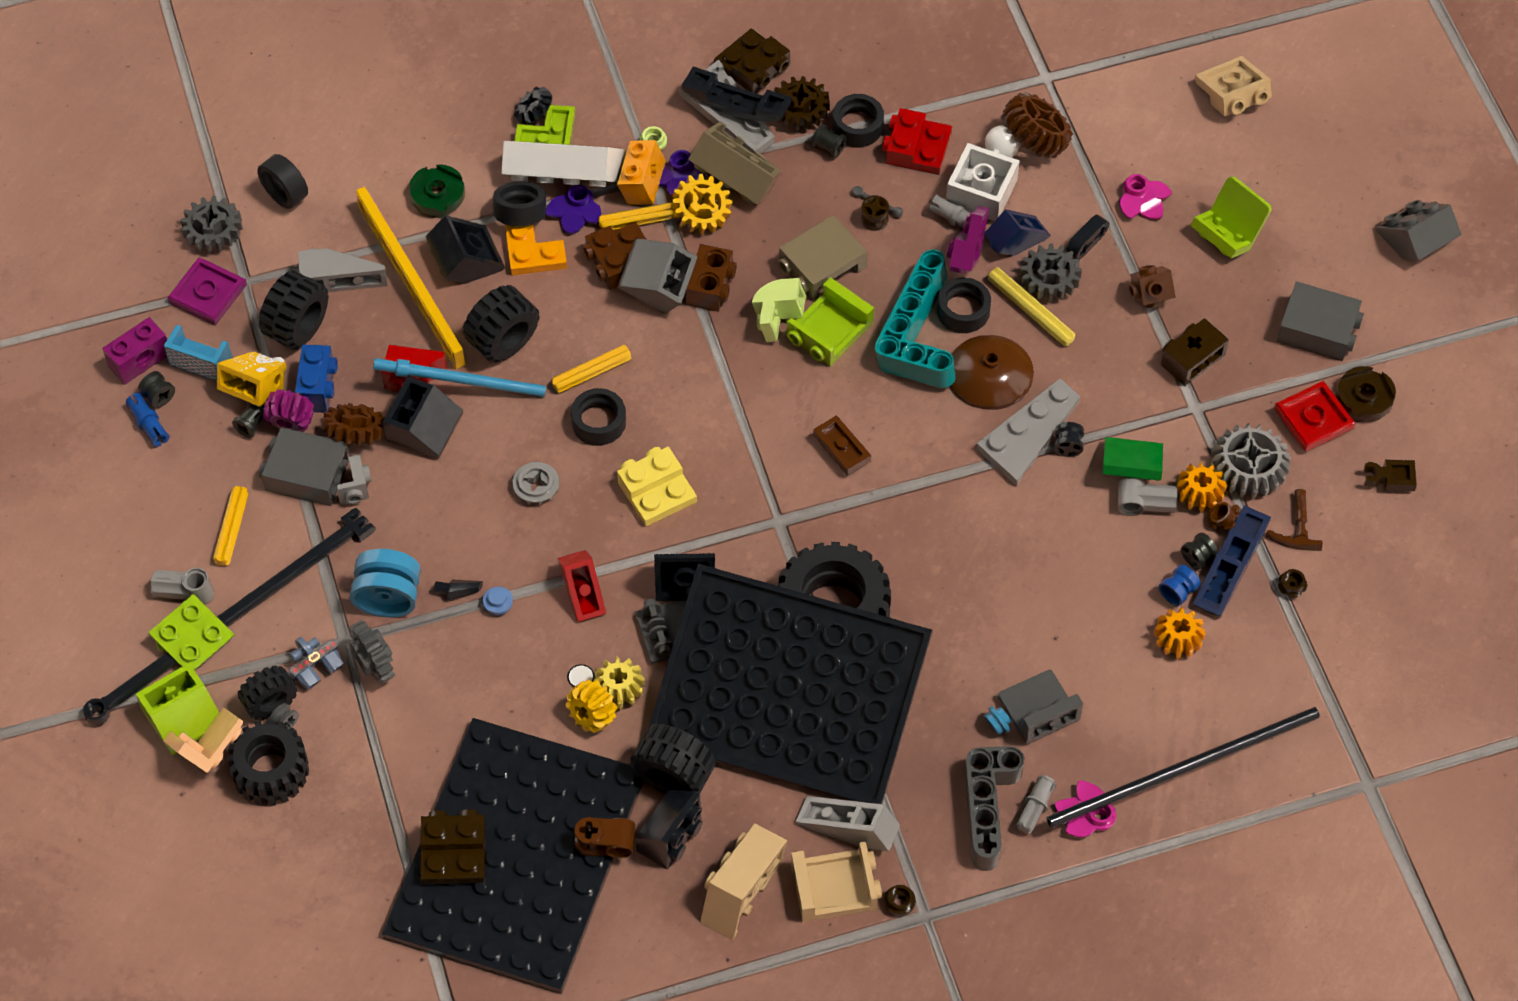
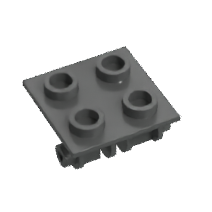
M648 599L644 601L642 610L635 611L651 664L670 658L687 601H674L660 605L655 599Z

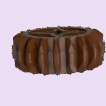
M1027 92L1024 94L1018 93L1005 105L1006 108L1001 116L1004 121L1003 125L1008 128L1007 132L1009 134H1013L1014 141H1018L1021 147H1026L1030 153L1035 152L1037 156H1044L1048 159L1050 157L1056 158L1069 146L1073 135L1070 130L1071 125L1066 122L1067 118L1060 114V110L1055 109L1053 104L1046 102L1045 98L1040 99L1036 94L1031 95Z

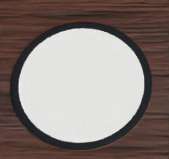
M583 664L572 667L567 675L568 682L573 687L587 679L593 682L595 677L593 670Z

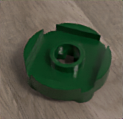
M438 164L436 168H421L410 180L409 188L412 205L422 213L435 215L437 218H443L445 215L449 216L450 212L456 210L465 198V185L461 174L448 165ZM442 187V192L433 193L431 190L432 188L438 189Z

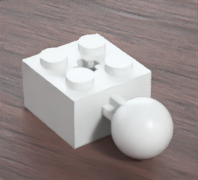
M1004 125L996 126L988 132L985 138L986 149L967 143L947 184V201L957 206L965 207V210L968 212H974L978 206L990 208L988 219L993 221L1000 216L1017 182L1020 160L1012 158L1017 154L1020 143L1014 141V136L1007 132V127Z

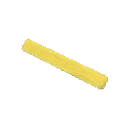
M996 267L990 271L988 281L1063 346H1068L1074 341L1075 333L1003 270Z

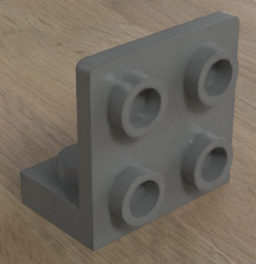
M1050 669L1002 690L998 695L1026 744L1075 723L1081 718L1083 702L1079 695L1075 694L1068 697L1055 674Z

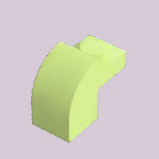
M799 278L779 279L769 282L754 295L752 304L757 314V328L759 331H762L766 342L777 341L781 319L803 318L806 294Z

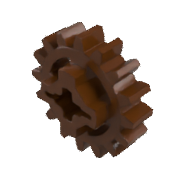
M348 403V405L337 404V409L329 407L328 412H324L322 430L327 432V437L335 436L334 441L336 442L343 441L346 445L350 443H356L358 446L366 443L371 445L373 440L379 442L381 437H385L383 426L385 417H382V412H374L373 407L369 408L363 404L353 406L352 403Z

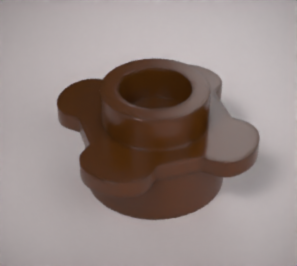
M1227 502L1216 504L1210 512L1212 520L1210 527L1213 530L1224 528L1226 531H1230L1231 528L1235 527L1237 515L1241 512L1240 506L1237 504L1231 506Z

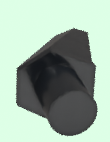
M454 579L450 583L436 581L434 593L445 594L447 599H453L479 592L482 589L483 581Z

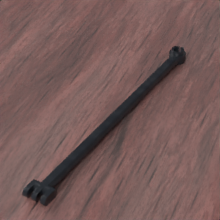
M358 508L352 509L341 517L343 527L217 617L229 627L351 538L355 537L359 542H362L374 533L376 527L372 523L368 524L369 520L364 515L360 516L361 512ZM166 652L101 699L94 698L89 700L83 708L86 720L88 719L91 725L99 726L104 724L109 718L111 710L177 664V662ZM97 712L102 713L98 717H93V715Z

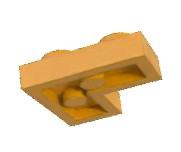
M505 225L512 276L567 269L564 240L536 243L533 225Z

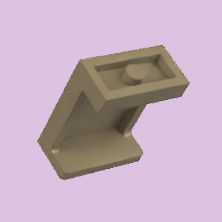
M832 215L779 247L778 264L785 275L789 274L792 278L800 279L804 292L813 300L817 298L818 288L823 286L830 277L834 279L850 268H853L857 273L867 268V251L841 222Z

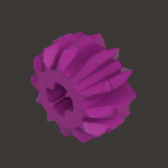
M279 389L276 392H270L269 397L266 399L263 418L271 426L278 427V430L282 427L301 432L307 430L308 425L311 423L314 404L309 401L308 397L301 396L299 392L294 393L290 390L283 391Z

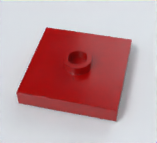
M1324 380L1275 403L1274 406L1276 413L1305 452L1353 430L1356 424Z

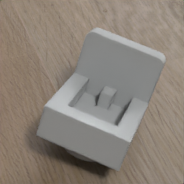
M360 454L348 457L353 481L336 486L340 504H356L362 500L369 499L366 483L372 481L368 464L362 466Z

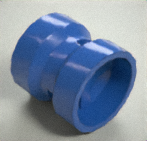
M1180 564L1172 571V577L1164 579L1158 588L1161 595L1170 604L1180 606L1187 600V594L1195 592L1200 587L1201 582L1191 568Z

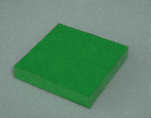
M1105 437L1102 474L1156 481L1162 479L1163 443Z

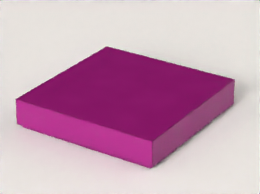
M198 257L167 299L170 304L213 325H217L246 287L247 282L245 278Z

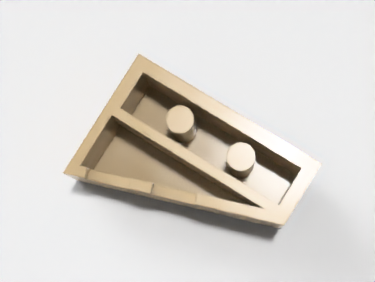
M754 824L748 833L743 832L736 842L735 850L732 853L728 851L725 854L718 872H711L706 880L704 888L707 889L700 923L733 940L738 933L737 927L742 913L746 916L750 914L753 906L749 904L759 891L763 892L783 861L788 840L757 824Z

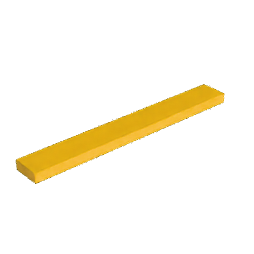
M366 187L357 189L355 193L358 208L453 367L458 369L464 366L465 360L461 345Z

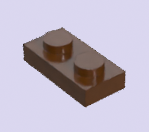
M837 415L813 429V436L847 476L871 462V454Z

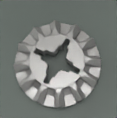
M531 462L525 464L516 471L513 477V490L517 494L518 499L525 500L528 505L531 502H538L541 505L547 499L552 500L553 495L559 492L558 473L552 466L546 463ZM540 476L542 486H538L532 491L531 483H535Z

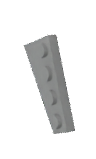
M719 60L705 69L718 74L719 82L736 87L735 81L726 74L724 66ZM681 87L679 88V95L714 125L722 121L726 125L724 131L734 139L736 136H740L745 141L742 146L750 152L758 151L761 154L774 144L775 136L764 121L748 120L726 114L700 102L682 90Z
M1060 378L977 443L976 450L1017 486L1028 468L1030 469L1035 463L1037 456L1043 448H1046L1052 440L1056 426L1065 422L1080 403V395Z

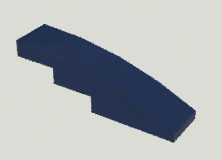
M1243 506L1235 522V527L1231 528L1220 552L1218 551L1193 603L1194 606L1221 618L1271 521L1270 516L1248 506Z

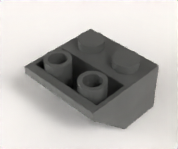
M1421 200L1412 201L1405 206L1406 209L1386 216L1384 222L1375 227L1377 233L1402 259L1417 261L1462 235L1451 205L1439 204L1437 201L1430 203L1422 202Z
M636 239L618 288L666 314L682 303L697 256L675 243Z

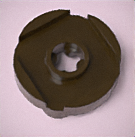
M1359 366L1348 370L1343 375L1337 388L1336 398L1355 422L1380 419L1389 414L1393 406L1396 388L1392 379L1384 372L1380 374L1372 371L1373 367ZM1362 389H1365L1367 393H1373L1369 398L1360 395Z

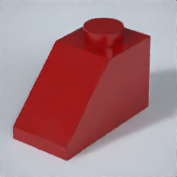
M388 345L385 360L397 361L398 359L409 360L410 364L447 370L445 352ZM381 372L384 389L399 392L406 378L395 376V373ZM408 375L409 377L418 379L426 383H429L434 380L429 378Z
M583 550L557 558L577 621L581 622L607 614L593 559L589 553Z

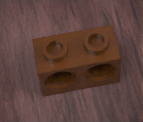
M700 244L696 255L697 260L686 289V305L719 312L722 301L727 302L730 292L728 281L729 278L734 279L737 263L733 262V250Z

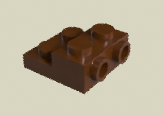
M636 222L614 231L611 226H607L585 236L584 254L589 261L593 260L599 280H605L610 290L619 285L634 241L636 239L647 240Z

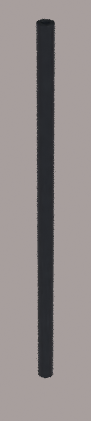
M1316 707L1310 708L1047 816V823L1050 828L1064 824L1316 720L1320 717L1319 711Z

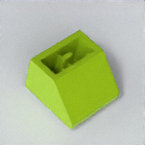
M190 663L136 693L141 711L171 755L177 752L163 741L169 731L177 736L184 732L197 741L201 739L219 714L205 685Z

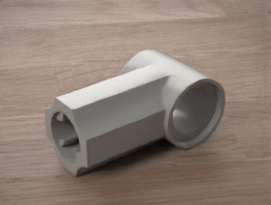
M1130 477L1119 481L1118 511L1121 514L1136 516L1144 511L1175 513L1177 502L1176 486L1145 484L1139 478Z
M192 568L186 572L156 570V572H153L151 579V594L153 597L188 599L194 594L204 605L208 604L214 597L215 591L208 574L201 568Z

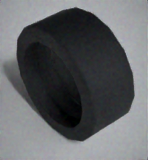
M851 94L843 97L836 103L833 109V132L839 136L841 134L847 136V145L864 147L873 144L880 138L884 129V110L880 102L874 97L866 94ZM863 112L874 118V123L863 129H855L843 123L842 118L849 113Z
M274 154L259 165L257 173L261 184L271 198L282 207L291 209L308 195V186L296 166L286 157Z
M506 183L498 187L493 193V214L497 221L505 225H533L541 221L546 215V193L542 187L533 183Z
M960 277L950 280L939 291L937 314L940 322L946 328L958 333H970L982 328L990 317L991 295L988 288L981 282L973 278ZM956 296H970L981 304V309L974 314L959 315L952 312L948 308L947 303Z
M594 388L584 391L575 399L571 407V422L575 435L581 441L590 445H606L614 442L622 435L626 428V408L623 400L615 392L608 389ZM605 406L612 409L616 417L608 426L597 428L584 424L582 414L589 408Z

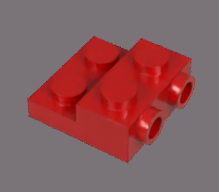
M900 108L898 115L892 114L889 124V130L892 131L891 136L886 135L883 142L882 152H886V164L940 175L952 134V126L926 120V113Z

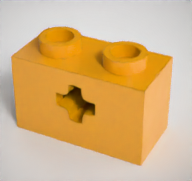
M656 140L630 141L617 183L628 205L654 204L666 163Z

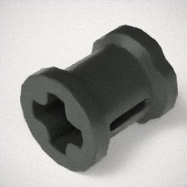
M821 124L813 134L811 146L814 148L820 147L830 152L831 157L837 158L846 145L847 136L842 134L839 136L827 130L826 125Z
M247 402V408L239 417L233 419L232 425L240 434L252 438L256 434L255 429L262 420H265L263 418L264 405L257 406Z

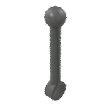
M856 186L852 190V195L855 198L862 197L866 199L871 196L863 192V188L860 186ZM889 205V211L892 212L894 217L899 218L903 215L902 208H894Z

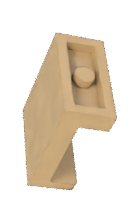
M859 842V849L808 858H805L804 850L791 852V868L802 922L877 910V899L882 898V890L879 879L874 880L872 870H876L875 856L873 851L868 852L866 842Z

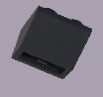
M407 376L383 420L386 440L440 458L463 414V409L436 386Z
M669 790L636 836V851L666 869L670 867L673 861L678 862L685 852V844L690 836L694 838L703 825V821H701L700 794L695 791Z

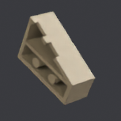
M720 121L703 132L688 160L693 162L695 168L699 171L710 173L716 177L718 183L722 181V186L733 188L739 192L745 201L758 205L766 199L781 170L758 151L752 153L742 146L745 141L740 136H736L735 139L724 131L726 125Z

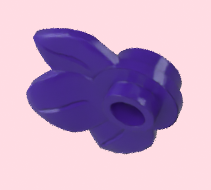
M686 150L674 152L670 157L669 163H666L659 186H667L671 197L674 190L678 189L680 181L687 183L688 176L691 175L697 180L699 174H703L705 180L706 174L696 169L694 163L688 160L691 153Z
M584 185L572 186L566 195L554 197L546 208V216L561 218L562 228L567 234L579 232L586 222L598 224L599 216L602 215L600 206L593 201L592 192Z

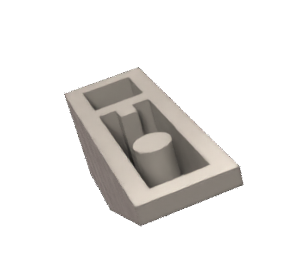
M312 248L306 251H298L299 273L325 285L328 292L388 286L385 265L327 248Z
M812 796L806 797L796 820V823L801 827L858 847L859 842H866L867 849L890 851L900 827L899 822L883 804Z

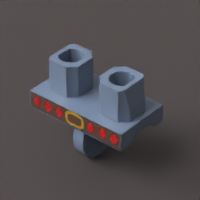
M302 637L297 638L295 643L298 649L290 655L294 661H297L302 656L305 658L291 667L288 674L293 681L297 680L304 689L310 690L321 681L313 669L316 665L322 663L330 675L344 665L337 651L339 644L333 638L313 652L312 650L320 645L316 637L308 642Z

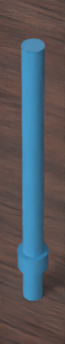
M374 358L373 363L374 370L395 373V376L407 378L408 375L540 397H545L546 386L415 365L410 364L409 360L398 359L397 361Z

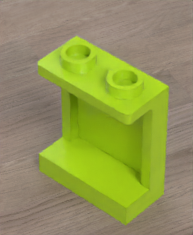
M830 277L823 284V294L803 313V318H798L797 320L790 318L787 321L786 336L794 345L801 346L810 352L815 360L822 361L831 367L874 323V307Z

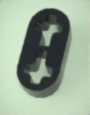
M1098 214L1094 215L1071 238L1066 252L1072 251L1074 252V258L1082 259L1102 239L1109 228L1110 222Z

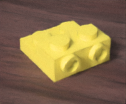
M669 446L664 449L654 447L646 453L645 458L637 462L634 459L627 460L620 466V470L617 471L618 484L645 527L697 502V495L684 477L683 468Z

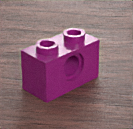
M148 317L104 346L102 350L110 370L126 385L167 357L164 349L167 337L156 323Z

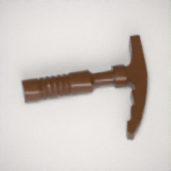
M1296 489L1294 491L1295 521L1298 524L1296 538L1283 536L1271 530H1267L1266 537L1289 547L1322 551V540L1308 539V531L1305 528L1307 523L1306 490Z

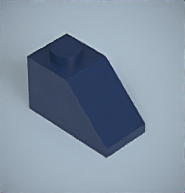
M1006 209L985 231V236L990 241L989 245L996 253L1012 256L1047 240L1051 236L1036 216Z

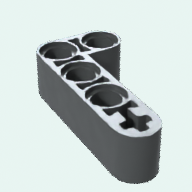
M979 747L969 751L966 757L964 776L971 858L975 867L982 871L993 870L999 863L1002 843L996 785H1011L1020 781L1023 774L1025 757L1022 751L1016 747ZM1013 763L1016 767L1007 768L1003 764ZM981 764L986 768L978 770L975 769L973 765ZM984 792L988 796L985 798H980L976 796L975 793ZM980 820H986L990 822L991 825L981 826L977 822ZM983 842H988L989 854L985 853Z

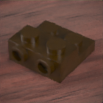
M751 28L716 56L714 63L719 60L728 76H731L735 82L746 90L756 93L759 89L765 88L777 74L787 70L790 65V50L772 36L765 39Z
M467 809L461 811L460 815L447 816L445 811L434 810L429 812L428 816H421V884L485 883L486 823L484 815H479L476 810Z

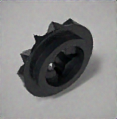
M537 86L531 92L526 91V95L519 98L520 103L514 107L516 110L514 117L523 125H528L541 119L547 113L552 103L551 92L545 87L539 88Z

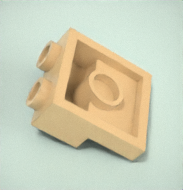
M1243 56L1195 75L1196 84L1210 95L1211 105L1223 116L1241 114L1245 108L1257 104L1263 105L1269 98H1272L1271 79Z

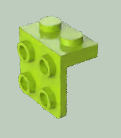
M1231 176L1226 179L1211 209L1195 216L1190 226L1202 238L1209 240L1219 248L1223 255L1232 259L1250 251L1271 213L1272 207L1239 179Z

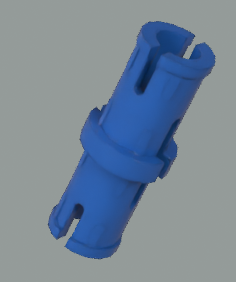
M134 393L133 396L137 400V404L129 396L125 401L126 406L136 417L137 426L146 432L155 447L162 446L158 435L166 443L170 438L169 434L158 421L159 416L156 411L149 408L142 394Z

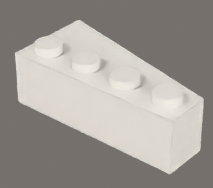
M504 141L502 174L511 175V181L528 182V176L537 177V182L554 183V178L563 179V184L579 185L580 180H589V186L606 187V182H618L627 150L609 147Z

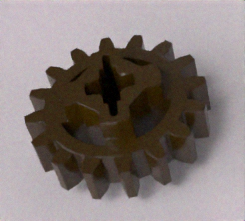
M793 76L791 77V83L783 80L781 81V88H774V92L792 97V102L782 119L777 121L778 123L785 121L786 128L795 125L796 131H799L801 126H805L807 130H810L811 123L819 126L820 118H827V111H830L829 92L824 91L823 84L816 86V79L813 78L810 82H807L805 76H802L800 81H796Z

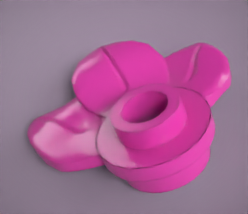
M1132 174L1123 183L1122 190L1124 195L1120 199V208L1129 219L1136 217L1140 213L1147 219L1158 220L1162 218L1164 210L1161 200L1171 196L1172 191L1161 181H1148L1141 174Z
M1079 780L1077 783V797L1055 802L1056 811L1060 812L1103 794V791L1090 782ZM1110 804L1068 821L1066 833L1074 837L1083 838L1090 836L1096 830H1108L1116 821V811ZM1102 814L1106 819H1097L1095 815Z

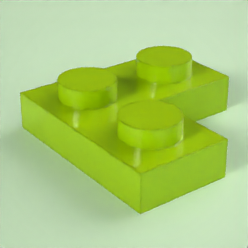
M550 105L546 113L545 126L517 124L515 142L571 145L575 106Z

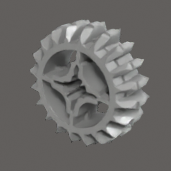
M1247 423L1244 429L1236 425L1233 431L1226 429L1223 437L1219 436L1215 447L1212 449L1211 465L1214 464V472L1223 473L1221 480L1226 481V484L1229 485L1230 493L1238 490L1240 491L1241 498L1246 493H1250L1254 499L1258 492L1266 497L1269 490L1275 492L1279 485H1283L1290 471L1289 463L1291 456L1290 453H1287V444L1281 443V435L1272 436L1271 428L1265 432L1260 424L1254 429Z

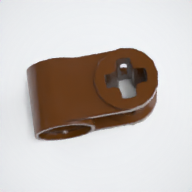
M583 818L575 826V847L579 853L586 856L630 857L634 853L635 823L626 818ZM587 834L592 835L590 839L586 838Z

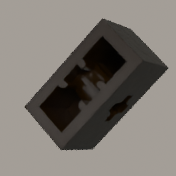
M1204 318L1197 324L1192 323L1179 338L1176 340L1171 339L1165 344L1162 349L1161 366L1181 384L1186 386L1226 355L1229 339Z

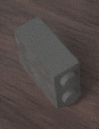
M1296 281L1280 326L1277 342L1343 361L1346 350L1352 352L1357 335L1352 334L1353 329H1360L1364 313L1359 312L1362 300Z
M281 427L278 436L273 437L271 440L268 460L264 461L260 468L259 476L263 480L265 491L332 506L337 494L336 486L341 484L349 463L348 457H350L348 445L343 441L336 442L334 439Z

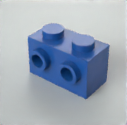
M302 344L295 393L299 392L301 396L308 397L309 401L314 404V412H328L329 401L334 397V381L332 380L333 374H337L338 359L333 357L331 346Z

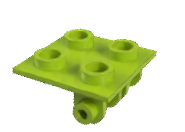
M194 594L148 632L156 641L155 646L161 652L166 651L181 667L190 663L194 671L235 636Z

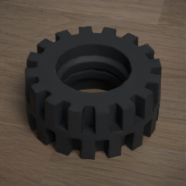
M276 665L270 669L265 667L261 672L253 673L254 676L248 677L245 680L246 683L241 684V690L238 691L240 702L249 716L255 720H260L261 717L263 720L268 719L273 711L283 703L291 705L292 699L296 698V692H298L287 671L282 666L277 667Z

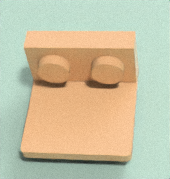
M222 708L198 743L184 732L177 736L169 731L163 741L177 753L208 773L210 768H215L223 758V750L228 743H232L238 738L242 730L241 725L243 721L226 708Z

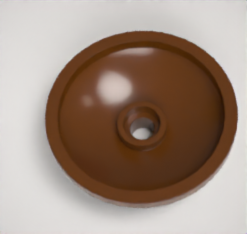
M980 335L964 341L952 353L956 379L950 386L961 400L971 406L986 410L1007 408L1023 399L1031 388L1034 374L1031 358L1018 343L1011 339L998 335ZM988 360H993V361H996V362L990 363V362H988Z

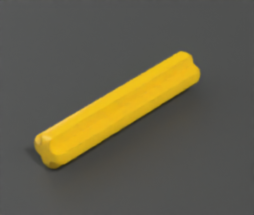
M671 203L605 214L599 216L600 229L611 226L615 230L633 222L642 225L675 219L673 215L676 209L671 208Z
M621 345L552 377V386L557 393L563 392L629 361L631 353L626 345Z
M234 486L232 488L213 556L214 562L217 565L228 566L230 564L249 495L246 487Z

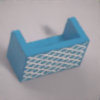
M179 325L175 326L164 345L169 365L217 381V363L233 358L229 342L222 341L219 348L216 349L185 338L183 327Z

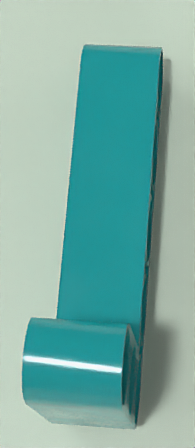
M931 249L925 251L920 256L875 343L878 366L882 371L931 386L945 388L952 385L956 379L953 356L948 351L915 342L938 297L939 291L947 279L945 258L941 251Z

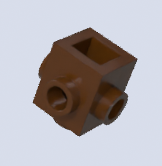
M1146 265L1140 267L1139 272L1130 274V295L1132 299H1135L1136 302L1143 306L1145 305L1146 308L1162 305L1161 301L1176 298L1171 270L1163 266Z

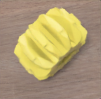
M616 656L614 663L611 664L605 660L603 668H596V678L593 681L598 680L601 687L607 686V692L614 696L612 701L617 703L620 710L623 708L624 702L633 706L635 703L634 697L641 698L645 679L641 675L639 665L632 666L630 658L621 663L620 658Z

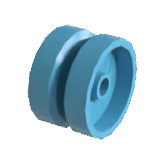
M372 549L358 555L353 572L355 579L351 584V603L357 609L378 617L394 618L411 613L416 607V587L420 580V564L406 553L392 549Z

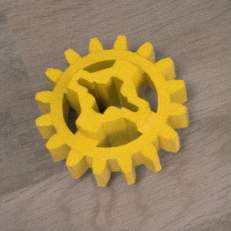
M699 174L698 179L695 180L690 175L686 181L687 183L680 181L678 189L674 190L671 208L676 210L673 216L674 218H682L681 227L686 224L690 225L689 232L691 233L695 228H699L700 234L703 235L706 228L714 233L717 225L723 227L725 219H728L731 211L729 209L731 208L732 200L727 199L730 191L721 190L722 181L714 184V176L704 180L703 174ZM684 198L686 199L685 203L688 205V209L685 207ZM715 199H717V201H718L719 210H718V205L715 203Z

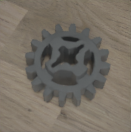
M212 196L211 201L207 202L202 197L201 204L197 205L192 202V210L183 211L185 218L180 220L183 237L187 239L189 246L195 244L197 251H200L203 247L207 248L208 253L212 252L213 247H217L219 251H222V245L226 244L231 247L233 245L231 239L240 238L239 231L243 230L240 211L236 210L234 203L228 205L226 198L217 202L216 196Z
M1049 244L1048 249L1038 245L1037 253L1030 249L1028 251V258L1023 257L1022 266L1020 267L1022 286H1028L1029 294L1036 291L1038 293L1037 299L1039 300L1044 295L1048 296L1049 302H1052L1053 296L1063 300L1064 293L1072 295L1074 288L1079 287L1082 268H1079L1080 260L1073 259L1074 252L1064 253V246L1062 245L1056 250L1053 244Z
M363 620L351 625L349 631L354 641L350 643L352 647L351 652L366 675L371 673L380 684L392 679L395 676L393 667L389 663L393 661L391 657L392 651L383 639L378 629L372 631L371 627H368L367 623L363 622Z

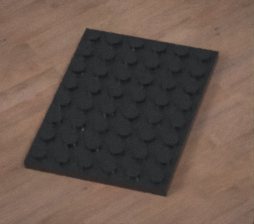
M698 564L649 726H652V724H665L686 731L700 740L713 753L716 761L853 801L883 804L933 630Z
M472 718L434 810L445 811L447 816L460 815L461 811L467 809L476 810L479 815H484L486 823L485 883L421 884V846L419 844L382 932L383 939L562 994L614 860V857L586 856L579 853L575 847V826L579 820L586 817L630 819L644 781L635 773L630 764ZM587 834L586 838L590 839L592 835Z

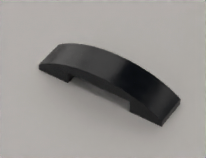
M694 66L681 85L682 90L716 110L754 121H779L792 102V97L771 90H766L764 95H760L719 82L718 74Z

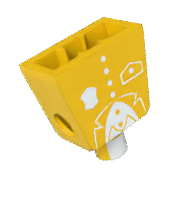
M249 352L217 363V389L254 405L261 406L266 402L270 392H276L279 389L283 390L286 363L281 357L272 359L257 352Z

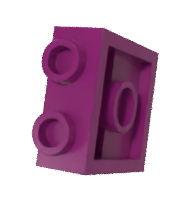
M978 206L974 212H970V215L966 217L963 231L957 237H954L953 241L949 242L946 257L951 258L950 271L966 274L967 270L972 271L978 264L990 208Z

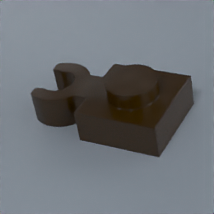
M1385 459L1383 467L1374 462H1368L1364 465V473H1373L1375 475L1373 477L1366 476L1364 485L1367 487H1375L1379 483H1385V491H1415L1416 489L1415 460Z

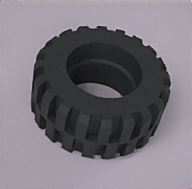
M832 541L831 545L824 546L823 542L814 544V549L804 548L798 552V558L795 556L791 557L786 563V569L781 570L777 586L808 595L825 586L844 587L855 593L862 603L857 607L858 609L890 618L891 589L888 574L883 573L884 567L878 560L872 561L871 553L866 550L858 551L856 545L848 543L846 547L841 546L840 542Z

